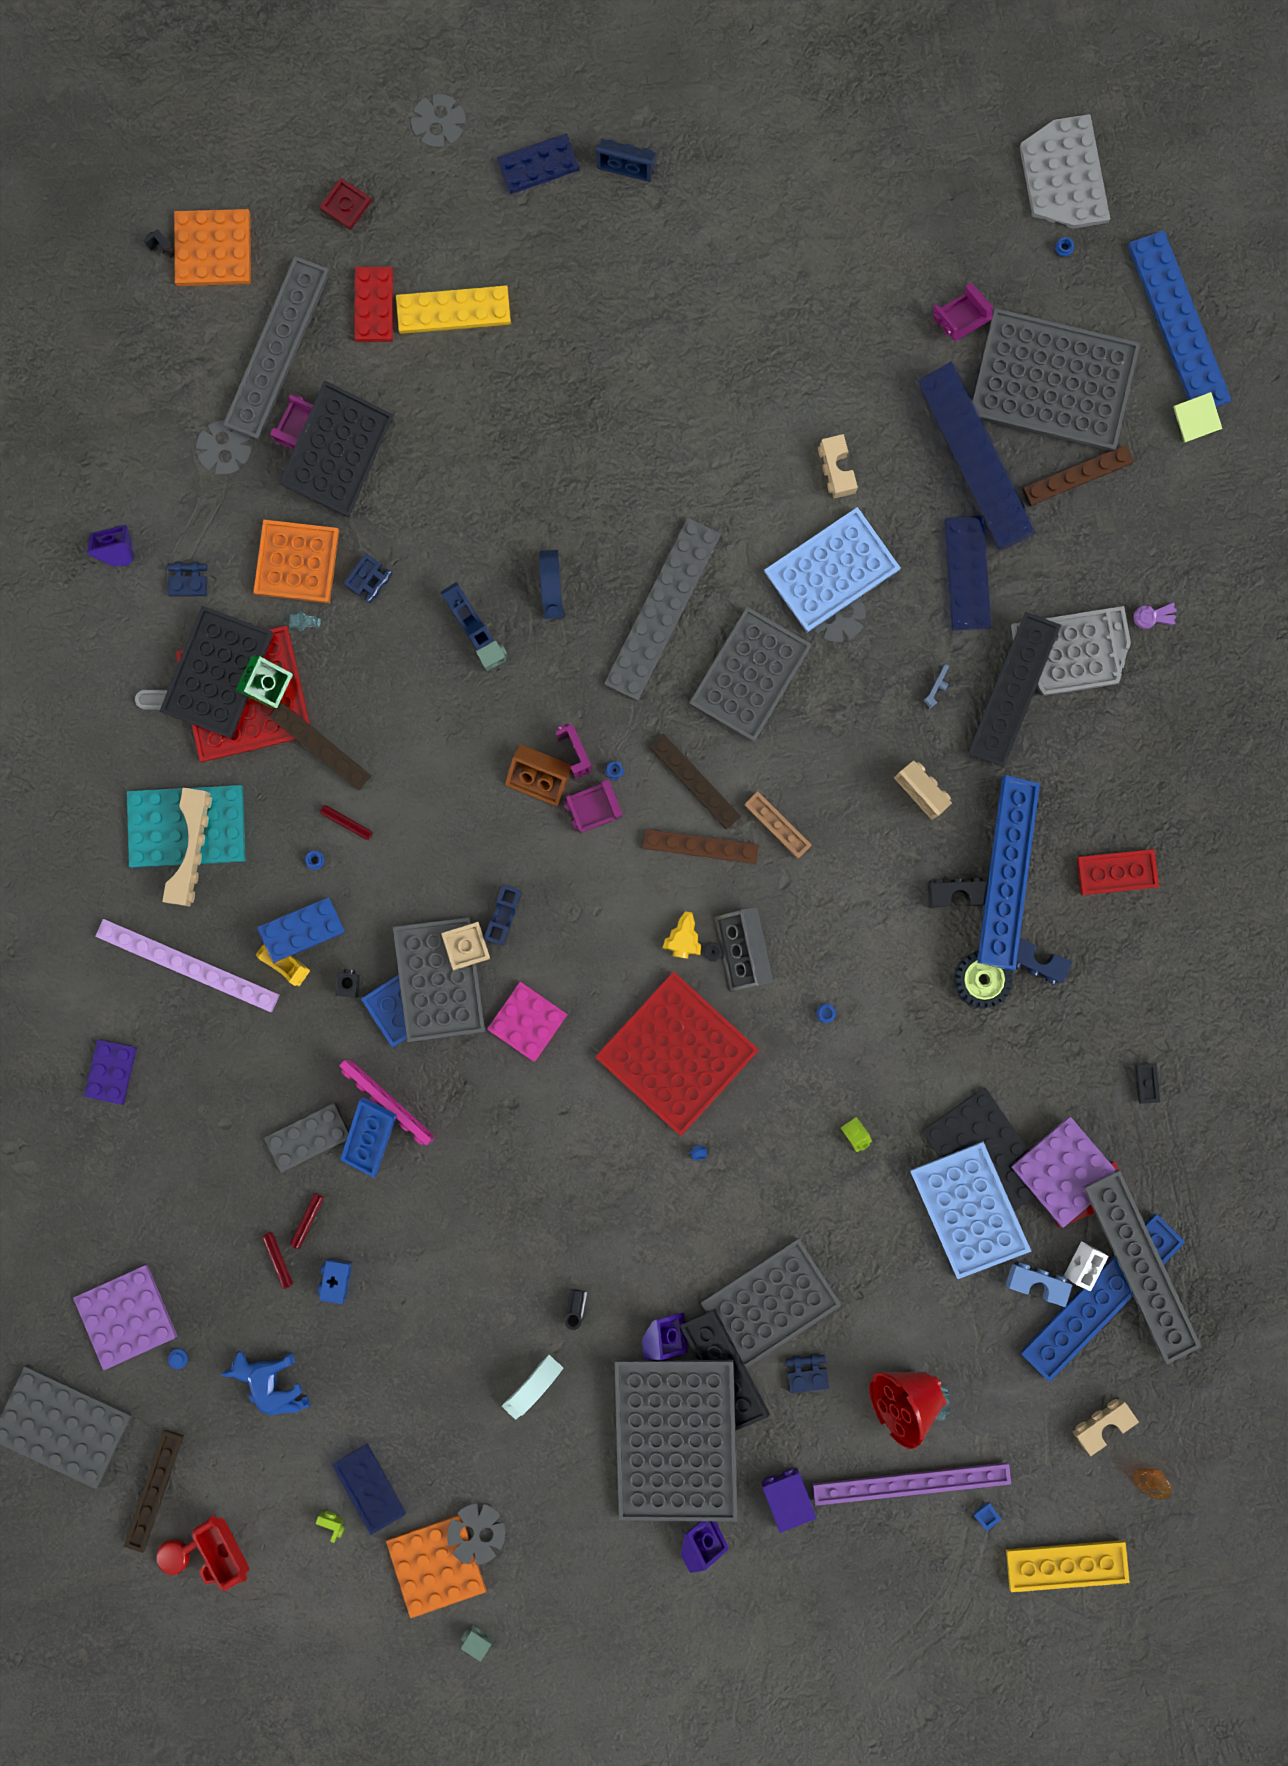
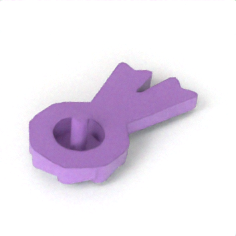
M1171 603L1155 611L1151 606H1141L1134 612V623L1140 629H1149L1156 622L1174 625L1176 616L1166 614L1177 611L1174 608L1175 604Z

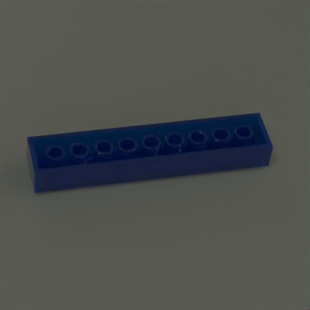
M949 362L918 380L924 396L999 549L1004 551L1036 534L1037 531L956 366Z

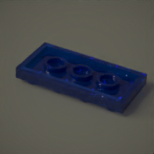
M567 133L497 157L510 194L579 171V165Z
M368 1443L333 1463L334 1470L370 1535L406 1514L404 1507Z

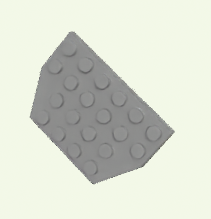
M1090 114L1053 120L1020 144L1032 217L1046 219L1052 223H1062L1072 229L1109 223L1110 215Z
M1124 606L1046 618L1061 624V628L1036 687L1042 696L1119 683L1122 675L1121 672L1125 665V658L1131 644ZM1020 623L1011 625L1013 640Z

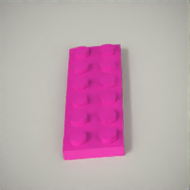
M344 1060L340 1065L343 1069L341 1071L342 1074L348 1079H354L357 1082L356 1086L362 1092L366 1091L372 1095L370 1099L374 1103L381 1104L387 1110L397 1114L396 1118L400 1121V1127L406 1132L411 1131L415 1135L413 1138L419 1144L428 1145L436 1138L352 1060Z

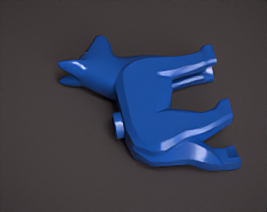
M238 1351L230 1370H226L221 1374L223 1377H233L247 1382L251 1390L249 1392L251 1403H255L260 1412L268 1415L295 1413L310 1407L307 1396L300 1400L295 1399L303 1392L299 1383L295 1384L294 1388L289 1391H276V1372L295 1362L293 1353L287 1354L285 1358L280 1360H263L249 1363L244 1353Z

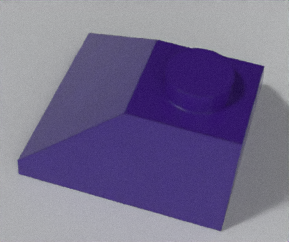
M127 525L90 533L88 555L114 567L119 565L126 566L133 562L134 552Z
M684 1313L659 1318L652 1322L642 1338L644 1359L663 1360L688 1352L687 1339L680 1327L681 1323L685 1322Z
M699 1521L685 1534L681 1556L690 1573L705 1571L729 1550L716 1521Z

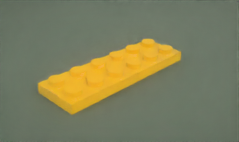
M508 286L396 295L400 334L511 325Z
M1124 1540L1006 1549L1009 1590L1011 1592L1130 1583L1126 1542Z

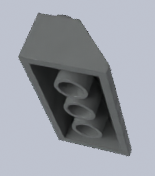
M757 907L714 917L730 992L774 983Z

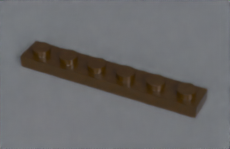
M283 702L269 716L356 789L360 790L372 776Z
M664 733L649 746L727 830L741 818V815Z
M166 1429L163 1431L124 1547L141 1553L145 1551L184 1435Z

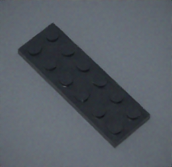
M714 1308L681 1323L680 1327L697 1360H733L735 1431L768 1418L770 1413L716 1309Z

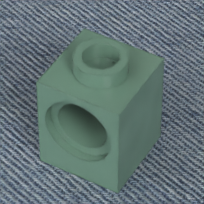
M496 641L476 651L486 671L506 661L504 655L507 652L503 645H498Z
M473 1625L470 1631L466 1629L460 1639L463 1641L461 1649L481 1662L492 1645L493 1637Z

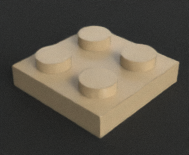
M479 922L441 933L453 971L490 959Z

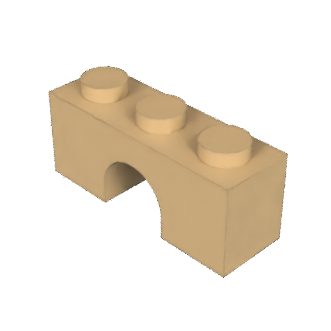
M844 434L822 439L818 447V453L820 458L823 457L824 460L823 472L825 476L828 475L829 482H827L829 493L833 494L834 499L855 494L858 486L854 471H841L836 466V462L846 458L848 454Z
M1122 1399L1112 1400L1103 1411L1095 1412L1090 1420L1081 1422L1075 1427L1076 1430L1073 1431V1434L1090 1456L1107 1445L1102 1438V1430L1105 1426L1113 1424L1120 1432L1125 1433L1139 1423Z

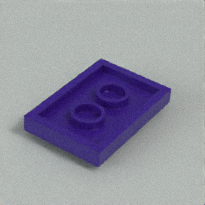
M97 1040L84 1097L123 1105L137 1047Z

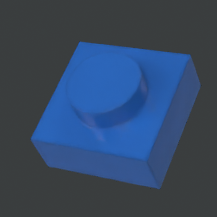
M986 1502L973 1513L986 1532L1002 1520L989 1502Z

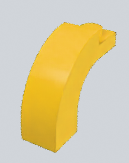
M264 943L256 953L258 959L277 970L294 986H300L310 972L304 964L293 956L273 963Z

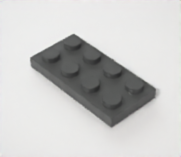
M333 1103L264 1139L280 1173L346 1141L349 1130L336 1103Z

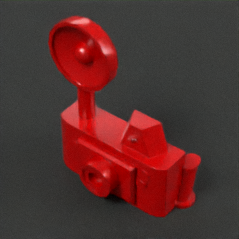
M212 1515L208 1521L194 1528L192 1534L194 1540L187 1545H184L179 1540L172 1539L164 1542L157 1551V1564L168 1575L179 1574L187 1568L189 1552L198 1547L205 1561V1564L199 1570V1574L205 1584L216 1583L219 1589L222 1588L223 1591H226L239 1582L247 1580L246 1573L249 1571V1566L226 1521L222 1517L217 1519Z

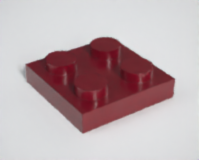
M340 177L319 208L322 212L351 230L370 205L372 199Z

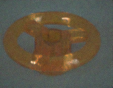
M1141 1468L1135 1471L1133 1476L1134 1482L1144 1494L1160 1500L1171 1496V1484L1160 1470ZM1145 1474L1147 1482L1142 1484L1139 1477ZM1149 1489H1157L1163 1493H1156Z

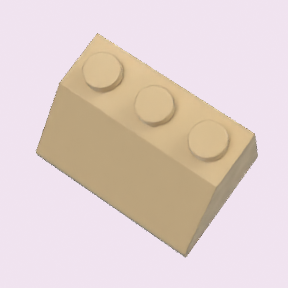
M913 760L894 779L927 816L933 820L952 804L950 801L951 797L947 792L941 791L937 787L938 783L932 776L928 777L921 763H916Z

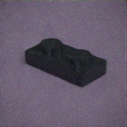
M1157 1064L1135 1065L1139 1104L1160 1102Z

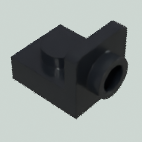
M158 229L150 232L143 240L149 250L157 246L162 254L166 252L170 258L175 255V250Z

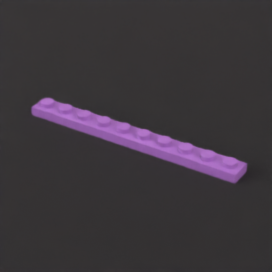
M1005 1462L812 1483L814 1503L817 1506L1011 1484L1009 1464Z

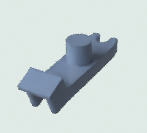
M947 664L943 666L928 697L924 700L929 706V710L937 704L933 697L938 688L945 691L949 685L942 681L949 668Z

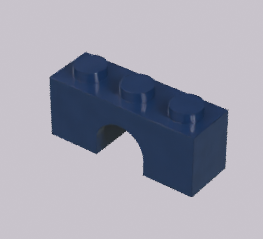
M502 885L496 902V910L492 920L489 922L484 940L501 946L505 945L522 895L521 890Z
M1020 938L1016 968L1021 969V967L1028 969L1027 973L1036 977L1041 975L1046 978V982L1053 985L1063 983L1072 962L1056 954H1051L1045 964H1039L1034 958L1037 945Z

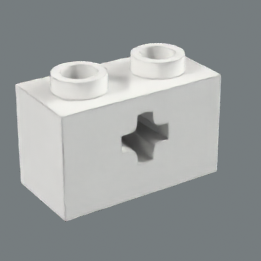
M1081 1241L1064 1276L1074 1284L1091 1291L1109 1256Z

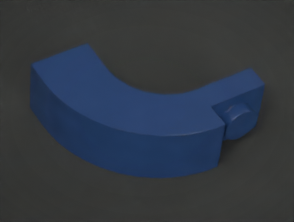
M558 550L539 551L544 619L563 618Z
M457 582L441 591L452 613L477 650L494 641Z

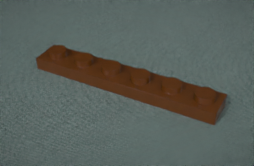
M1127 445L1028 485L1022 491L1029 506H1032L1131 465L1134 460Z
M645 829L643 849L756 864L759 847L758 844Z

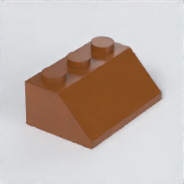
M520 744L513 756L505 786L558 807L572 772L571 766L573 765Z

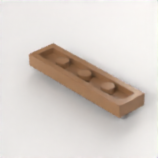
M758 791L744 804L797 859L812 846Z

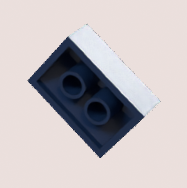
M602 139L596 149L597 169L651 182L656 164V152L647 148H636L631 144H620L612 139Z

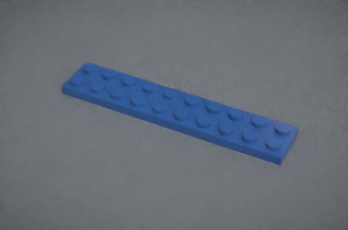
M1165 231L1129 242V251L1188 400L1211 392L1216 407L1230 403L1232 401Z
M1008 775L1002 776L977 963L1014 971L1016 970L1040 784Z
M1154 1214L1145 1223L1164 1265L1185 1241L1157 1214ZM1115 1255L1103 1266L1092 1290L1089 1291L1082 1288L1067 1303L1066 1307H1063L1020 1352L1048 1382L1133 1297Z

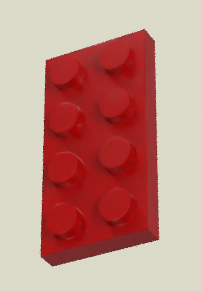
M355 267L356 342H393V267Z
M1155 849L1077 857L1081 896L1159 887Z

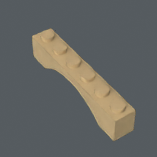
M189 788L182 789L179 807L188 825V848L180 868L165 884L162 902L189 907L194 902L195 892L193 889L194 884L198 881L197 866L200 865L202 860L200 849L205 843L204 827H207L209 820L207 810L212 804V797L206 791Z

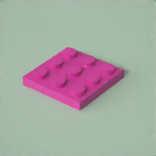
M520 982L487 1030L535 1062L568 1014Z

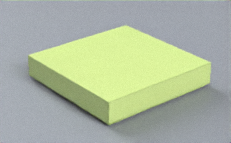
M1211 392L1173 406L1184 442L1222 429Z

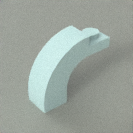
M548 1355L523 1385L504 1402L502 1407L514 1419L522 1416L548 1389L563 1370V1367Z

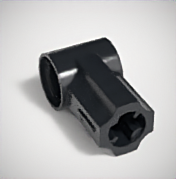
M571 1289L564 1319L565 1326L568 1329L576 1330L581 1326L588 1292ZM571 1315L577 1316L579 1323L577 1325H570L568 1317Z

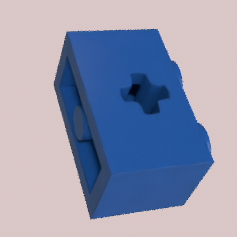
M329 1258L326 1263L322 1264L321 1275H323V1281L319 1283L317 1294L320 1295V1301L343 1304L346 1301L352 1262ZM333 1277L338 1281L335 1285H333V1281H330Z

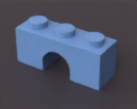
M1021 1262L1018 1265L1012 1263L1005 1285L1009 1289L1028 1295L1031 1286L1041 1282L1045 1289L1043 1299L1063 1307L1067 1305L1072 1284L1067 1282L1066 1277L1057 1274L1056 1277L1048 1275V1271L1039 1268L1037 1271L1030 1269V1265Z

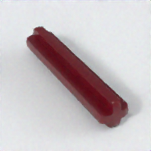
M326 805L322 807L321 815L366 840L371 838L373 833L371 830Z
M317 1193L313 1195L290 1242V1246L299 1249L324 1200L322 1195Z
M272 1232L264 1234L262 1239L281 1287L283 1289L293 1285L275 1237Z

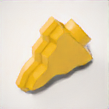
M685 911L678 921V926L671 930L668 938H665L662 948L673 951L672 956L688 959L689 954L700 955L701 944L698 943V934L694 931L695 921L692 912Z

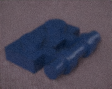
M365 554L343 584L359 596L364 590L368 592L364 599L371 603L374 598L378 597V592L383 585H387L390 581L389 577L392 575V572L386 569L381 574L379 570L382 565L368 554ZM376 577L378 581L373 587L369 586L368 584Z
M175 562V564L167 565L168 571H175V576H168L167 595L169 597L207 596V577L200 576V571H207L206 563L192 562V564H182V562ZM183 571H192V576H183Z
M811 1354L809 1357L800 1358V1356H793V1359H786L787 1367L794 1366L795 1371L787 1372L790 1393L829 1389L826 1367L819 1368L818 1363H826L825 1355L817 1356V1354ZM812 1364V1369L801 1370V1365Z

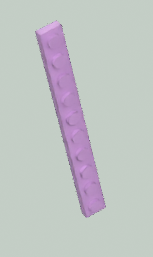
M106 919L102 920L95 936L269 1012H273L280 996L278 993Z

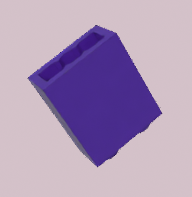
M788 1468L783 1471V1474L779 1476L770 1475L764 1479L765 1481L761 1482L780 1533L817 1519L798 1468Z

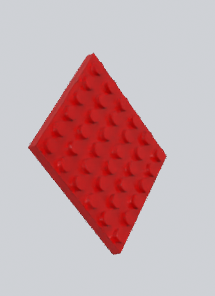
M288 626L270 629L269 631H272L274 636L265 659L293 674L280 703L283 702L310 725ZM184 650L176 651L178 663ZM251 698L247 701L233 739L192 724L200 762L245 753L297 739L269 717L276 708H269Z
M673 972L598 1053L596 1058L682 1136L759 1049Z

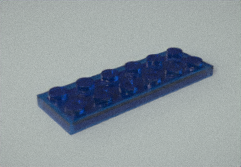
M984 516L946 518L945 532L952 631L990 629L991 615Z

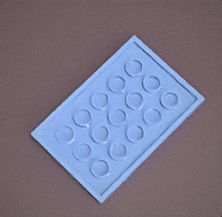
M857 507L766 568L764 572L808 633L898 572L901 568Z
M983 1141L911 1169L910 1172L957 1279L1031 1252Z

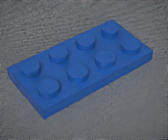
M329 898L257 927L273 963L345 933Z
M362 1097L359 1100L340 1160L374 1178L378 1173L397 1114Z

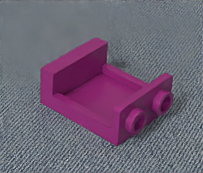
M972 282L965 286V293L941 308L938 304L933 306L934 321L936 324H940L945 334L954 341L990 321L993 317V306Z
M296 395V397L289 396L290 403L277 429L273 428L270 433L274 441L293 450L314 403L306 402L307 400L299 395Z
M567 723L558 727V731L555 732L558 741L569 738L580 763L571 766L574 778L577 779L593 772L573 724L568 725Z
M609 779L582 792L566 796L567 801L564 804L568 813L572 811L574 819L571 822L575 830L579 829L580 834L623 817Z

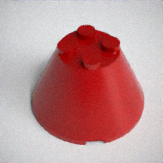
M926 1372L876 1373L872 1376L873 1380L869 1382V1394L873 1409L882 1425L886 1424L892 1432L889 1435L899 1445L907 1449L918 1447L924 1440L941 1409L946 1405V1399L940 1388V1380Z

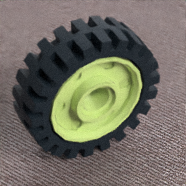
M979 951L971 953L964 957L955 969L953 979L956 992L963 1001L973 1007H994L1003 1002L1009 995L1013 985L1012 971L977 963ZM982 974L987 977L985 985L979 982V977Z

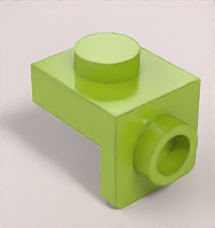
M857 1117L841 1127V1130L856 1152L866 1149L872 1142L869 1133Z
M328 1510L325 1512L321 1511L316 1521L317 1525L334 1530L330 1541L335 1543L337 1537L341 1538L345 1526H342L344 1519Z

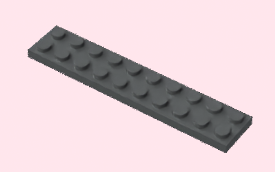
M294 256L223 426L225 428L260 440L329 277L330 270L328 268Z
M687 518L604 686L637 702L639 701L721 537V533Z
M1117 1169L1083 1186L1164 1363L1169 1364L1200 1348L1201 1345L1121 1171Z

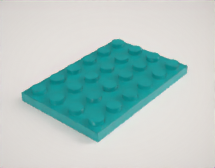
M243 786L189 788L206 791L212 797L211 807L207 810V816L209 817L208 825L204 827L203 833L205 835V843L200 849L202 854L200 864L246 862ZM183 788L127 791L130 868L177 866L182 864L187 852L189 839L188 825L179 807Z

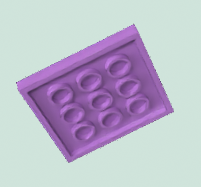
M1069 1116L1010 1166L1062 1228L1091 1204L1083 1186L1115 1171L1110 1162Z
M148 1264L73 1298L103 1370L178 1337Z

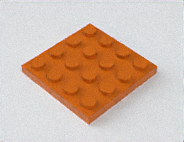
M249 209L174 211L176 286L251 284Z
M263 519L254 595L330 604L339 528Z
M459 1515L386 1540L410 1618L486 1592L479 1565H476L475 1553L470 1564H465L452 1554L460 1544L448 1545L447 1533L451 1520L455 1519L463 1523ZM463 1527L460 1531V1537L464 1541H469L470 1537L467 1528Z

